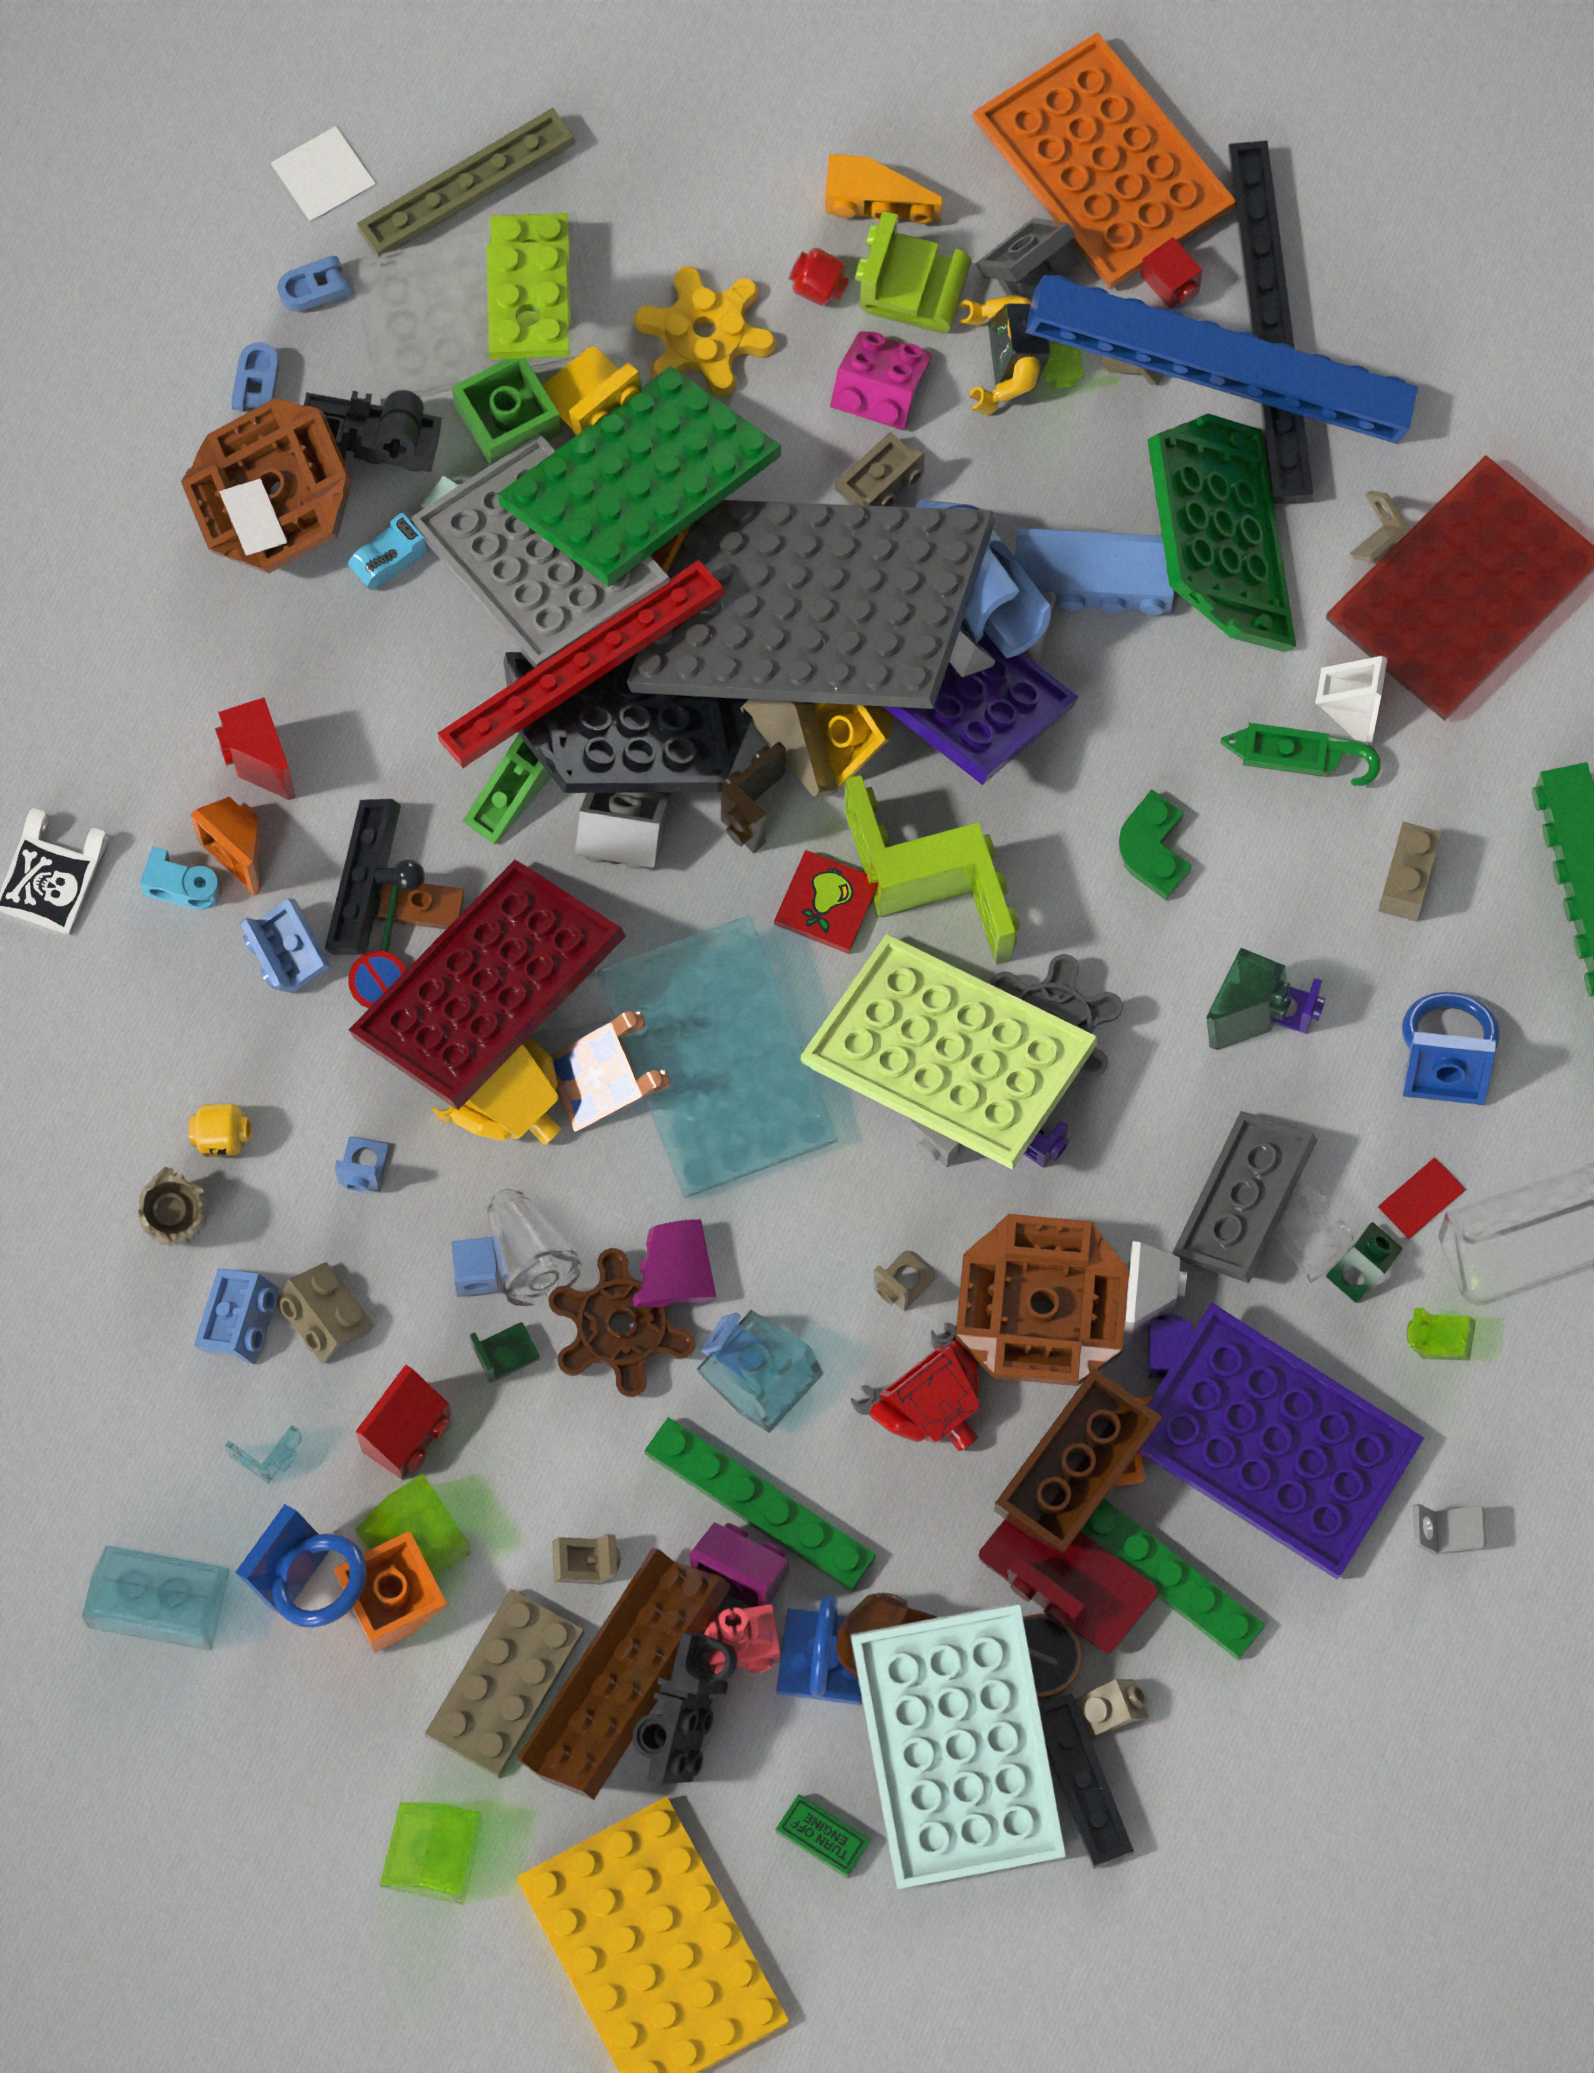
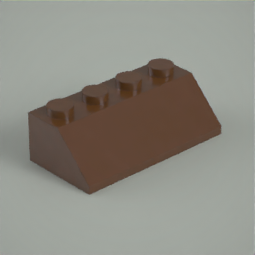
M1093 1368L997 1499L994 1512L1026 1535L1064 1554L1159 1424L1162 1416Z

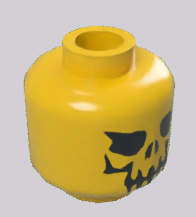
M235 1103L202 1105L196 1114L191 1115L189 1120L191 1146L197 1147L198 1151L205 1157L236 1156L241 1153L244 1142H250L252 1137L250 1117H244L241 1108Z

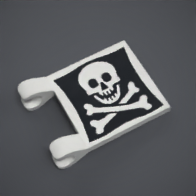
M32 808L28 813L23 835L0 891V912L70 935L98 862L107 848L109 839L103 830L92 828L88 833L83 854L41 841L40 839L48 826L49 818L44 811Z

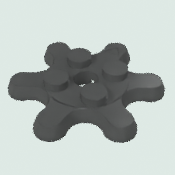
M1068 954L1055 956L1049 964L1047 977L1037 985L1024 984L1015 974L1005 971L996 974L990 983L1091 1034L1098 1025L1116 1020L1123 1010L1122 1001L1115 993L1104 992L1094 997H1086L1076 990L1075 980L1079 973V965L1077 960ZM1095 1047L1081 1068V1074L1088 1078H1097L1104 1074L1108 1066L1107 1056L1103 1051Z

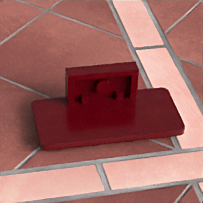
M1004 1519L979 1551L980 1561L1011 1584L1010 1588L1019 1597L1028 1602L1033 1600L1044 1608L1043 1612L1054 1623L1061 1627L1067 1625L1104 1654H1111L1117 1649L1157 1598V1588L1081 1531L1063 1554L1026 1535Z

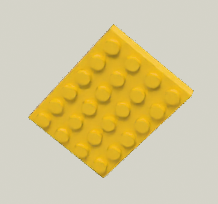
M667 1796L516 1877V1881L619 2073H701L789 2024L786 2014Z

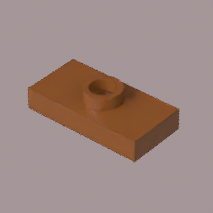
M423 883L419 889L412 892L400 890L394 922L446 930L461 915L465 895L464 889ZM383 884L377 913L378 920L386 921L393 884Z

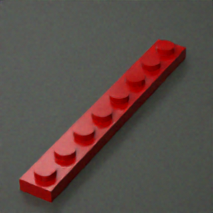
M698 560L672 577L670 583L613 616L438 732L439 742L462 768L466 767L724 595L723 586Z

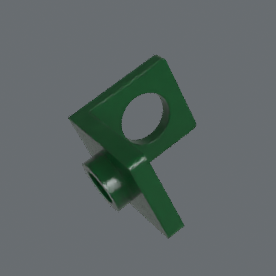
M1371 1222L1353 1247L1326 1274V1277L1357 1303L1385 1275L1403 1248L1374 1222ZM1346 1267L1359 1269L1364 1275V1283L1359 1286L1349 1284L1344 1279L1343 1269Z
M523 1322L515 1324L482 1341H479L475 1332L470 1334L472 1348L490 1383L540 1360V1355Z

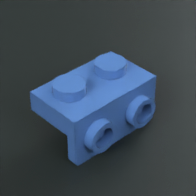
M285 899L257 920L245 918L240 922L245 932L243 936L244 942L249 950L257 955L263 966L261 970L262 976L273 989L296 993L331 968L327 957L295 899Z

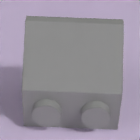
M671 792L586 793L579 811L575 855L584 856L587 860L598 863L608 860L621 862L634 869L654 868L661 849Z

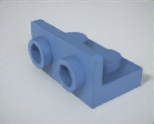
M218 1268L194 1346L204 1352L234 1355L246 1363L256 1364L260 1350L265 1343V1334L272 1312L277 1305L279 1288L259 1273Z

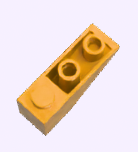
M829 154L825 213L834 214L839 218L867 216L880 221L882 212L886 211L897 214L898 219L911 220L917 224H929L932 221L941 222V196L870 157Z

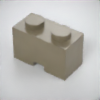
M1407 822L1402 823L1380 902L1379 912L1418 921L1442 832Z

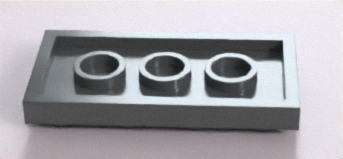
M1240 1111L1172 1253L1179 1257L1180 1261L1250 1283L1317 1143L1314 1134Z

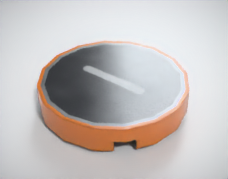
M1044 1614L1023 1616L1037 1700L1047 1699L1067 1690L1077 1677L1082 1657L1079 1640L1067 1625L1061 1627Z

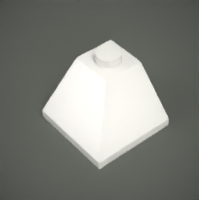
M1136 1241L1132 1242L1128 1264L1129 1279L1123 1344L1126 1345L1132 1344L1147 1332L1151 1320H1158L1159 1316L1168 1315L1175 1309L1177 1296L1185 1297L1187 1272L1179 1271V1257Z

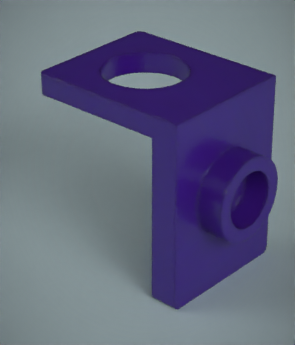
M1314 978L1310 992L1273 981L1260 1019L1307 1034L1311 1019L1319 1021L1326 998L1319 996L1322 980ZM1280 996H1290L1297 1003V1011L1289 1017L1280 1016L1274 1010V1001Z

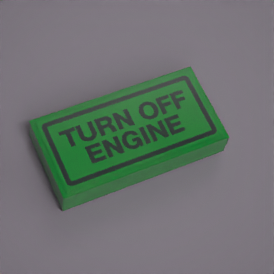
M800 1794L797 1795L775 1829L776 1833L848 1878L870 1844V1839Z

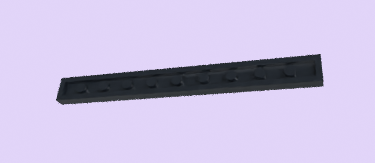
M1268 140L1230 143L1228 155L1233 194L1236 200L1235 210L1251 333L1260 340L1274 344L1285 343L1295 349ZM1260 403L1273 503L1312 501L1314 493L1304 416Z

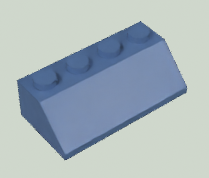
M1017 528L1015 559L1041 593L1052 591L1055 594L1054 606H1060L1067 611L1100 608L1106 613L1139 610L1146 615H1160L1163 612H1171L1174 590L1169 586L1163 540L1160 535Z

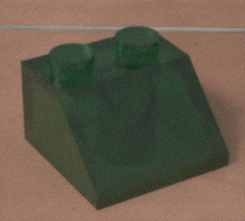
M1240 948L1206 1016L1210 1048L1219 1050L1270 1032L1277 1019L1283 1020L1292 1001V998L1288 997L1291 983L1287 982L1285 965Z

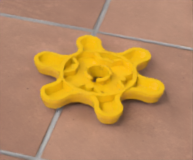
M689 266L683 267L675 273L673 278V285L678 295L674 305L667 308L643 306L633 316V324L637 331L642 334L655 335L665 345L663 355L651 365V378L654 379L670 366L681 374L689 370L698 371L705 376L708 389L713 395L727 397L735 391L737 386L736 377L732 371L734 361L742 355H753L758 358L769 357L776 349L775 336L768 330L751 327L745 321L746 310L759 297L758 286L748 278L739 279L727 291L716 293L708 288H704L702 277L697 270ZM696 323L698 325L701 323H713L716 331L709 337H700L694 332Z

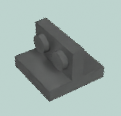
M1032 218L975 263L982 276L998 280L1006 295H1019L1029 299L1031 302L1033 292L1044 274L1067 277L1081 266L1067 243L1076 236L1070 225L1065 222Z

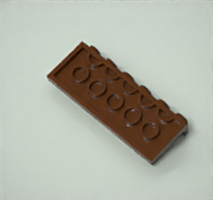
M651 1549L518 1754V1761L543 1781L594 1800L632 1742L635 1725L641 1718L649 1715L658 1700L654 1699L655 1692H660L661 1687L660 1684H657L658 1678L665 1677L671 1679L682 1633L701 1634L732 1585L721 1576L674 1562L661 1550Z

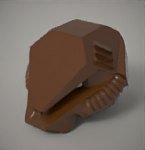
M882 1592L867 1595L846 1616L840 1626L838 1638L834 1645L837 1660L841 1662L848 1674L858 1680L850 1634L938 1617L918 1609L909 1608L905 1599L893 1593Z

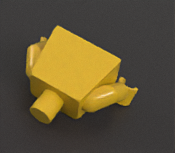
M528 1038L459 1110L453 1106H450L446 1111H439L433 1107V1112L440 1121L445 1123L453 1121V1123L474 1135L503 1141L508 1138L512 1140L519 1139L530 1130L545 1145L561 1130L560 1126L546 1113L559 1099L555 1091L558 1082L553 1059L534 1039Z

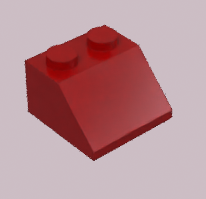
M265 697L219 711L222 726L215 728L226 766L234 764L237 775L241 779L285 799L296 798L289 766Z
M405 1364L356 1429L362 1452L403 1480L409 1471L415 1473L421 1467L427 1457V1452L424 1450L433 1438L440 1440L452 1423V1419L449 1418L452 1414L450 1404L415 1370Z

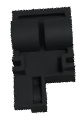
M408 390L394 391L386 398L384 406L371 404L372 394L366 393L364 399L358 398V391H352L351 400L306 392L303 406L315 407L324 413L344 462L347 451L354 452L353 458L362 459L371 464L383 463L404 467L409 471L422 470L432 472L442 417L423 414V402L415 393Z
M682 1633L671 1679L661 1677L658 1678L657 1682L661 1687L660 1692H655L654 1699L665 1702L663 1713L647 1715L641 1718L633 1730V1743L638 1752L645 1757L652 1758L646 1780L660 1784L693 1782L694 1776L698 1775L703 1763V1753L700 1751L703 1737L709 1732L713 1721V1711L710 1710L713 1699H710L709 1695L726 1694L728 1682L725 1679L729 1678L737 1667L736 1652L729 1644L700 1633ZM714 1649H719L725 1656V1666L717 1674L710 1670L707 1663L708 1656Z

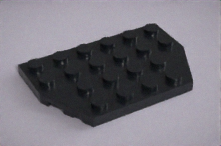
M506 652L503 663L508 687L535 668L521 652ZM636 653L518 732L564 793L721 792L722 784L729 777L750 726L752 716L744 708L743 712L740 710L748 699L631 693L627 680L636 659Z

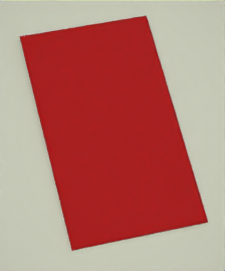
M1434 1157L1383 1201L1378 1208L1410 1239L1466 1189Z

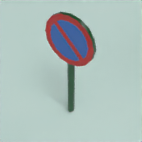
M395 884L392 886L380 950L370 951L361 955L352 964L348 974V987L353 998L361 1006L368 1009L406 971L404 963L396 955L388 952L400 889Z

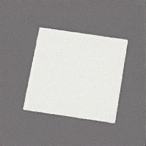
M337 126L270 163L309 222L376 184Z

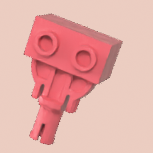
M772 1604L743 1609L734 1608V1610L726 1609L723 1612L714 1613L701 1633L725 1642L735 1650L737 1655L736 1669L747 1668L750 1673H758L772 1669L773 1663H780V1650ZM719 1649L712 1650L707 1659L708 1667L712 1672L717 1674L725 1666V1656Z

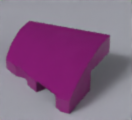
M701 1219L674 1221L650 1228L646 1241L647 1255L642 1260L639 1271L644 1274L641 1290L634 1294V1307H666L673 1302L707 1303L715 1299L717 1296Z

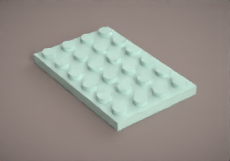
M1013 1603L850 1634L897 1889L1066 1857L1020 1604Z

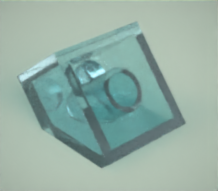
M750 1310L736 1325L721 1350L712 1352L697 1368L698 1373L741 1416L768 1433L778 1425L824 1374L809 1345L753 1310Z

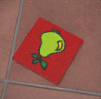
M805 850L774 919V925L849 954L872 903L878 882L869 884L866 873Z

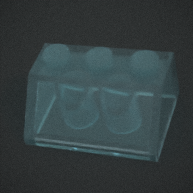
M106 1545L91 1576L82 1618L87 1627L91 1629L212 1651L230 1569Z

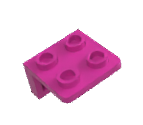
M858 332L838 367L830 407L904 431L909 421L915 390L931 362L932 354L915 344H904L886 338L877 332Z

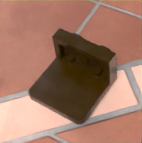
M780 741L771 748L768 745L761 748L751 760L752 764L742 773L739 771L732 773L721 787V821L727 826L726 831L730 838L740 847L746 845L753 853L766 842V813L754 801L785 774L786 747Z

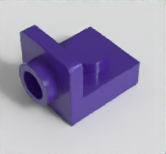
M1060 1120L1048 1138L1043 1136L1044 1131L1040 1129L1023 1155L1041 1167H1044L1050 1158L1056 1161L1069 1143V1140L1065 1138L1068 1124Z

